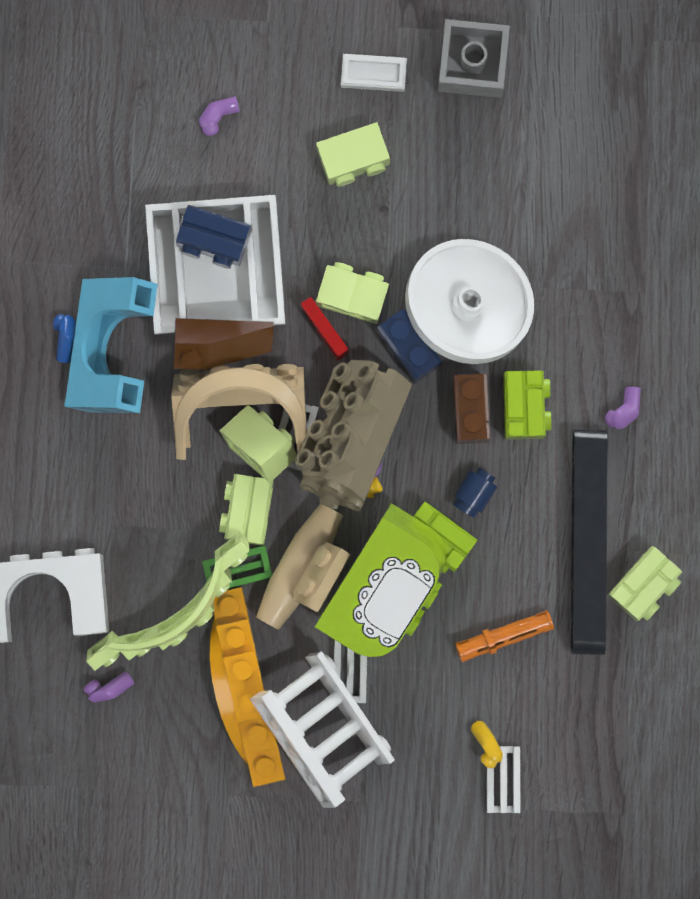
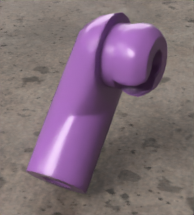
M625 387L623 405L615 411H608L605 416L607 426L623 429L638 417L641 388Z

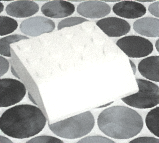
M275 195L145 205L151 282L158 284L153 315L155 335L174 333L175 318L274 322V325H285L279 227ZM188 205L251 225L252 232L240 267L232 264L231 269H226L213 264V258L201 254L200 258L196 259L181 253L182 248L177 246L176 238Z

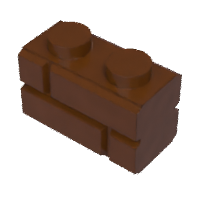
M487 374L454 375L453 394L456 444L488 443L490 440V426L488 425Z

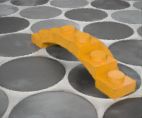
M240 587L227 590L221 596L214 599L215 618L210 636L212 683L226 731L234 747L248 764L253 787L286 780L276 737L250 701L257 693L265 690L243 589Z

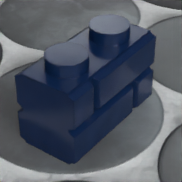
M188 205L176 238V244L182 248L181 253L186 256L199 259L202 254L213 258L212 263L217 266L231 269L233 264L240 267L252 227L250 224Z
M404 309L377 327L378 335L414 384L441 366V359L416 333Z

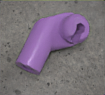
M236 96L208 104L199 118V126L202 127L204 135L212 136L219 132L218 122L222 116L240 112Z
M124 671L103 687L97 679L92 680L84 686V692L89 696L87 699L94 703L111 700L134 685V681Z

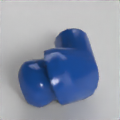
M58 314L53 320L54 329L59 331L56 360L62 363H69L72 357L76 321L70 315Z

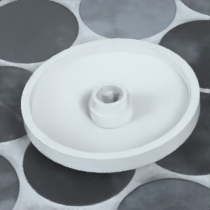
M457 239L433 247L417 262L406 285V310L414 330L435 352L457 362L482 364L506 356L522 341L532 323L534 297L531 285L524 271L507 253L482 241Z

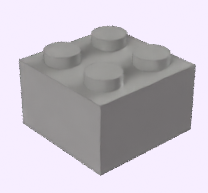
M445 19L438 92L501 98L504 89L510 26Z

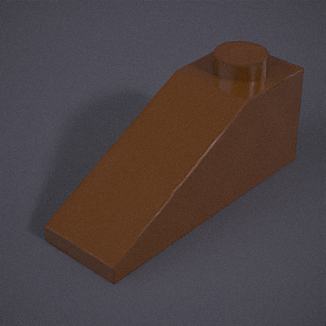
M175 318L174 369L208 370L216 366L272 352L274 322Z

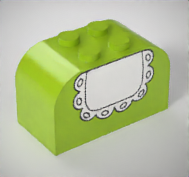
M391 503L321 615L315 628L362 656L378 657L391 652L400 643L405 633L412 636L425 612L421 608L429 609L442 586L438 580L446 563V548L440 535L428 525Z

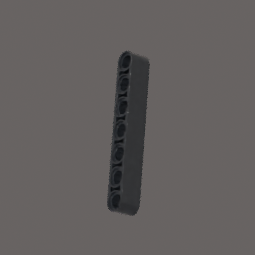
M574 429L572 437L571 654L605 655L607 430Z

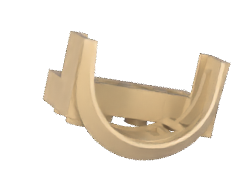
M250 364L243 368L216 366L211 368L210 371L201 373L196 369H187L181 371L180 374H174L171 397L176 459L186 460V448H191L189 419L196 408L256 404H281L293 422L294 440L299 453L307 434L304 367H297L294 364H282L277 368L270 369V367L264 368L260 364Z

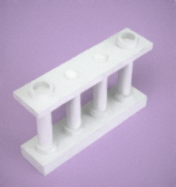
M320 651L310 653L305 657L312 668L277 694L273 693L272 690L260 691L250 701L322 807L336 808L345 800L340 792L342 790L341 786L373 760L377 765L391 764L395 759L390 753L391 747L384 737L376 733L335 672L336 665L333 660ZM320 679L330 695L297 721L291 720L285 711L286 704ZM338 706L348 722L316 748L310 747L303 738L305 736L304 731ZM356 733L366 747V750L334 775H328L322 766L323 758Z

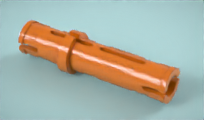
M548 610L491 631L489 629L482 630L480 635L456 642L455 647L463 663L486 653L490 655L495 654L497 649L554 630V625Z

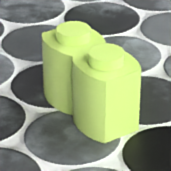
M335 262L334 266L327 265L316 304L327 310L377 324L389 284L383 282L384 277L373 272H366L365 276L353 273V267Z

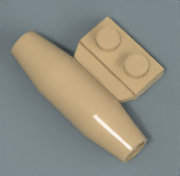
M321 503L295 534L272 574L256 618L279 630L299 604L316 612L319 611L350 556L345 550L333 545L343 515Z

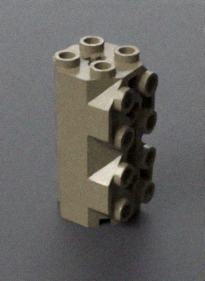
M351 360L348 364L344 362L339 363L333 369L332 376L320 399V405L326 411L328 418L324 421L316 420L310 424L299 453L295 458L296 465L301 468L303 473L300 487L307 492L321 497L319 502L331 509H338L340 505L355 511H361L412 387V384L399 372L390 368L387 369L386 373L377 370L379 364L373 361Z

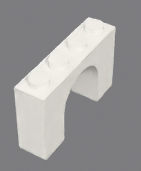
M94 548L75 550V556L62 557V551L42 553L43 559L30 560L29 554L10 556V562L0 563V643L12 642L9 605L13 591L24 579L38 574L52 575L66 587L71 601L73 635L83 636L109 633L103 555L100 553L95 554Z

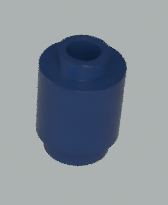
M480 468L476 473L470 470L454 495L456 500L453 506L475 519L478 512H483L498 488L493 484L495 477Z

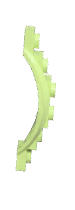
M241 532L237 533L214 551L215 567L211 576L197 595L180 611L168 619L136 633L117 636L111 631L87 650L86 662L96 671L102 665L108 667L115 662L120 655V651L128 660H131L136 655L138 657L143 656L151 648L159 646L164 650L169 645L174 647L186 638V632L195 625L200 627L207 623L213 616L215 597L221 596L230 587L232 578L231 570L228 567H237L248 556L249 543Z

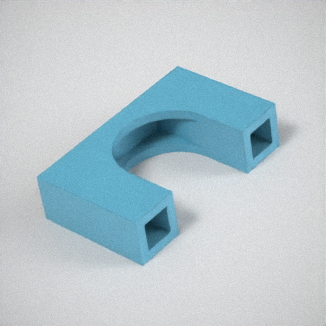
M135 277L82 279L64 407L97 413H140L144 381L122 375H111L106 362V349L109 337L120 321L127 317L154 315L158 284Z

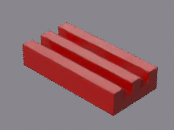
M312 297L300 304L301 310L336 359L339 361L349 354V349Z

